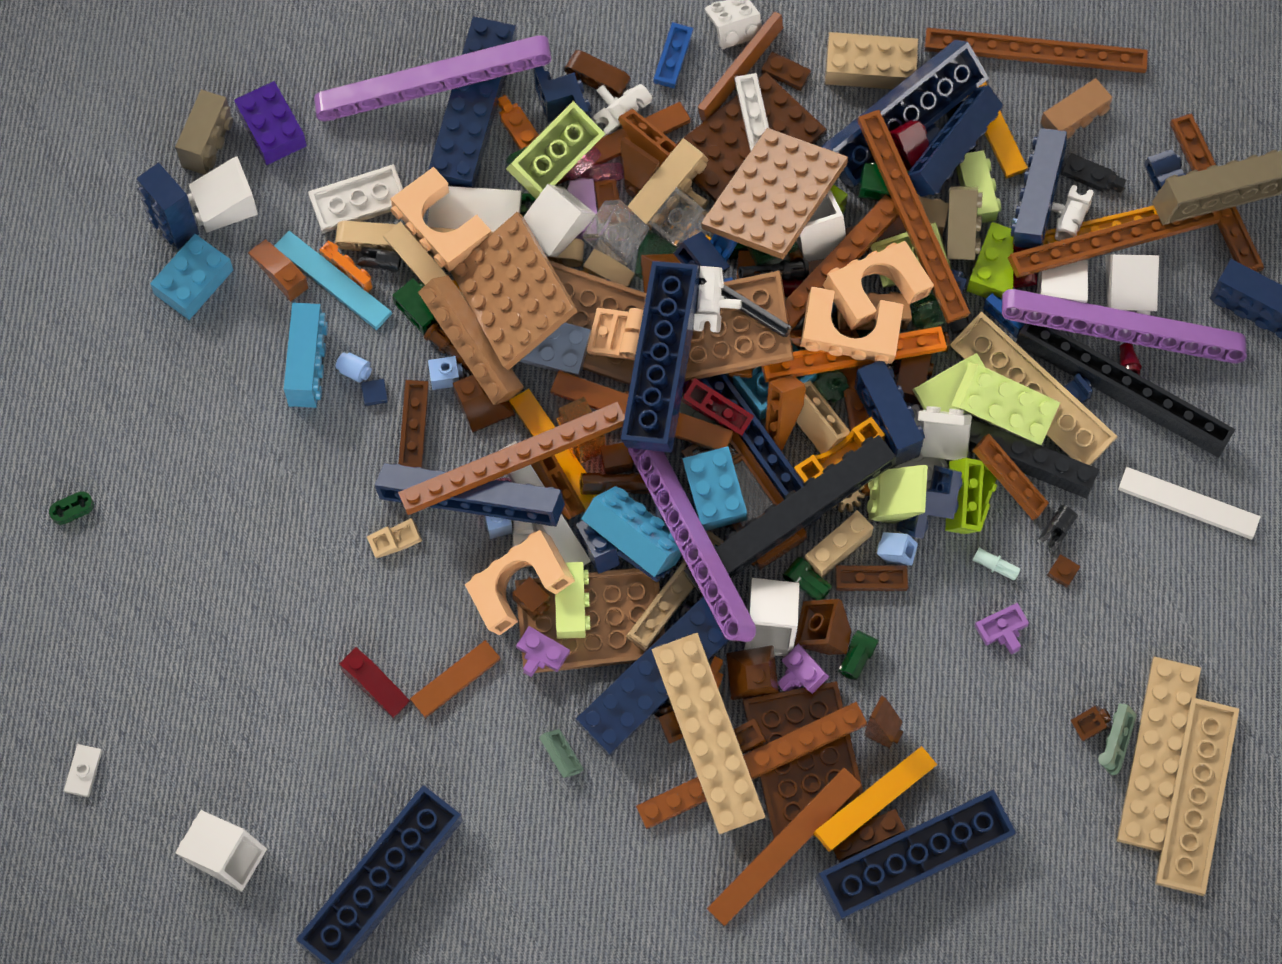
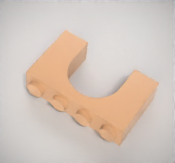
M433 167L391 198V211L398 220L402 219L406 223L405 227L412 235H416L420 239L421 246L427 252L429 250L432 252L435 262L441 268L445 267L450 272L459 263H462L492 233L478 215H475L458 229L446 233L434 231L424 223L423 217L428 208L449 193L448 182Z
M906 241L899 244L892 243L880 252L873 251L866 258L860 261L855 259L844 268L832 269L827 274L823 284L825 289L835 291L833 302L851 330L871 322L877 311L863 290L861 284L863 277L879 274L891 279L908 304L927 297L934 286Z
M811 287L808 295L800 347H805L807 350L814 352L819 350L826 351L834 356H852L855 360L868 359L875 362L884 361L886 364L893 363L897 351L904 304L880 300L876 311L874 330L863 338H848L835 329L831 320L835 291Z
M541 530L531 533L525 541L512 547L506 555L493 561L488 568L481 573L475 574L465 584L488 630L499 636L518 623L507 601L506 588L512 575L519 569L530 566L534 567L545 589L554 594H558L575 581L553 539Z

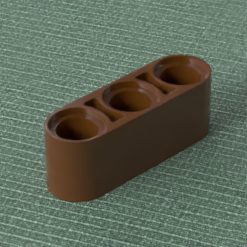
M575 50L564 67L565 73L567 75L574 73L577 81L581 80L582 83L596 90L604 85L609 93L618 99L631 81V77L625 71L581 50Z

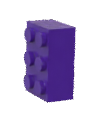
M275 81L234 99L237 113L266 165L307 146L304 133Z

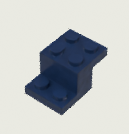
M543 66L533 68L534 87L548 123L553 122L573 101L591 119L589 100H584L582 94L584 93L581 80L577 81L574 73L551 79L548 68L544 69Z
M934 465L930 488H926L925 513L897 522L896 531L923 539L924 533L928 529V515L954 519V514L958 509V492L963 482L962 472Z

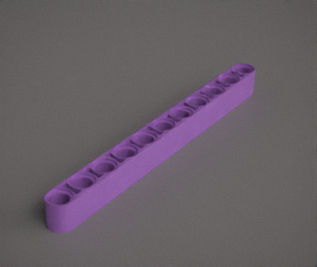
M534 36L325 90L314 96L316 117L321 121H330L544 66L551 61L549 41L545 36Z
M1010 289L1002 294V315L1005 319L1229 363H1241L1247 357L1246 338L1238 332L1017 289Z
M628 448L640 475L724 636L728 640L750 642L755 637V624L666 455L662 451Z

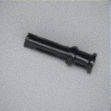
M801 258L800 261L791 262L782 260L779 264L740 266L738 268V277L741 279L765 274L754 273L757 271H769L766 273L779 270L783 280H789L794 277L806 279L809 276V264L806 258Z

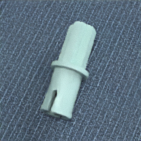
M980 547L973 558L974 562L991 569L992 573L996 571L1012 580H1015L1020 572L1019 567L1001 559L1000 555L997 557Z

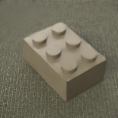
M200 90L175 146L182 168L205 175L209 172L210 168L214 167L217 151L222 149L225 142L224 135L227 130L231 129L233 124V117L231 116L226 97Z
M950 187L947 259L975 260L976 254H980L981 238H976L977 231H981L982 215H977V210L982 208L983 192H978V187Z

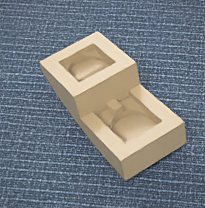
M593 249L583 265V271L605 280L609 279L611 282L626 287L629 286L635 276V273L629 268L596 249Z
M412 518L392 528L387 526L367 536L376 558L401 551L423 541Z

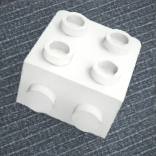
M750 0L717 1L705 8L707 15L716 26L719 45L722 49L752 40L762 27L760 13Z
M927 406L926 410L919 411L918 420L924 421L923 432L925 434L921 454L924 457L948 460L968 458L972 415L963 414L964 410L949 409V412L941 411V407Z

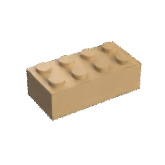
M829 32L825 84L894 89L917 71L918 39Z

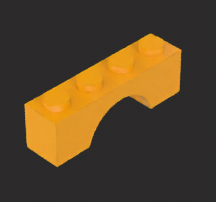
M870 417L853 428L846 438L835 447L820 455L813 454L796 465L794 470L804 483L812 477L816 479L823 474L822 471L832 463L836 465L850 450L856 451L862 447V442L867 438H875L877 435H880L885 440V434L874 419Z

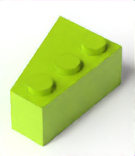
M991 222L970 277L967 292L984 298L989 297L993 293L997 298H1002V294L1005 291L1013 289V269L1008 260L1009 255L1013 253L1011 228Z
M962 458L949 461L950 469L962 472L963 482L958 492L957 512L954 514V519L946 518L945 531L960 534L979 532L982 530L990 507L988 503L991 494L996 490L997 484L995 483L997 478L980 460Z

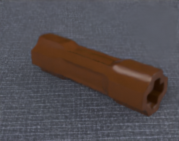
M639 472L631 474L581 473L579 480L581 495L601 494L615 486L633 494H650Z

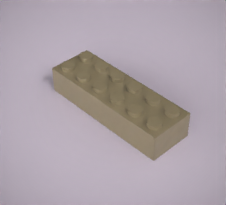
M1272 150L1262 156L1252 155L1242 161L1232 160L1226 165H1213L1202 171L1193 170L1179 177L1178 175L1170 176L1165 180L1164 185L1152 201L1162 224L1165 225L1281 195L1282 150Z

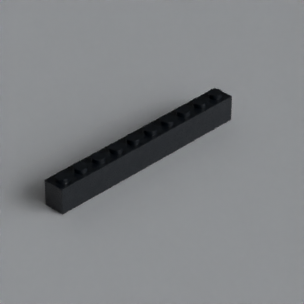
M1025 323L1019 332L1016 344L1072 376L1079 373L1082 378L1089 380L1093 388L1218 458L1236 430L1057 329Z
M877 435L875 438H867L862 442V447L856 451L850 450L836 465L834 463L828 465L822 471L823 474L816 479L815 477L808 479L803 484V488L797 492L795 490L789 492L783 498L784 501L778 505L773 504L764 511V515L758 519L755 517L749 520L744 525L745 528L738 533L737 531L730 533L725 538L726 541L721 545H713L730 579L895 465L896 456L881 436ZM686 565L684 570L685 576L702 598L703 594L688 565Z

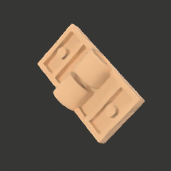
M597 308L587 352L592 355L635 360L644 310L631 308L629 312Z

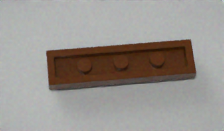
M405 380L398 462L402 466L423 467L429 381Z

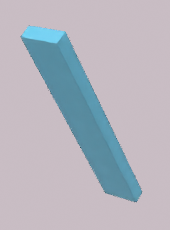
M288 231L274 245L297 268L374 329L378 330L392 315L391 310L291 231Z

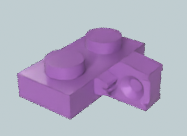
M1018 603L975 622V628L986 646L996 641L1000 645L1005 643L1011 655L1020 651L1021 645L1017 640V637L1020 635L1018 631L1029 625Z
M530 626L516 645L517 649L526 654L524 658L528 661L523 668V673L531 678L538 667L543 669L547 666L558 672L570 654L568 648Z
M797 644L781 660L789 669L786 670L778 685L783 691L794 690L796 687L799 688L804 685L813 694L829 676L801 645Z

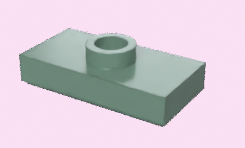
M560 729L543 733L539 737L563 778L577 775L584 770Z

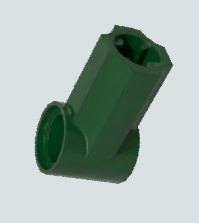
M797 557L782 574L786 581L799 583V588L814 600H824L832 589V585L815 573L813 567L801 557Z
M857 630L838 672L850 680L857 681L867 660L872 657L879 640Z

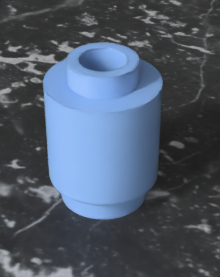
M345 352L338 357L335 366L340 374L359 383L367 380L372 371L369 361L352 353Z

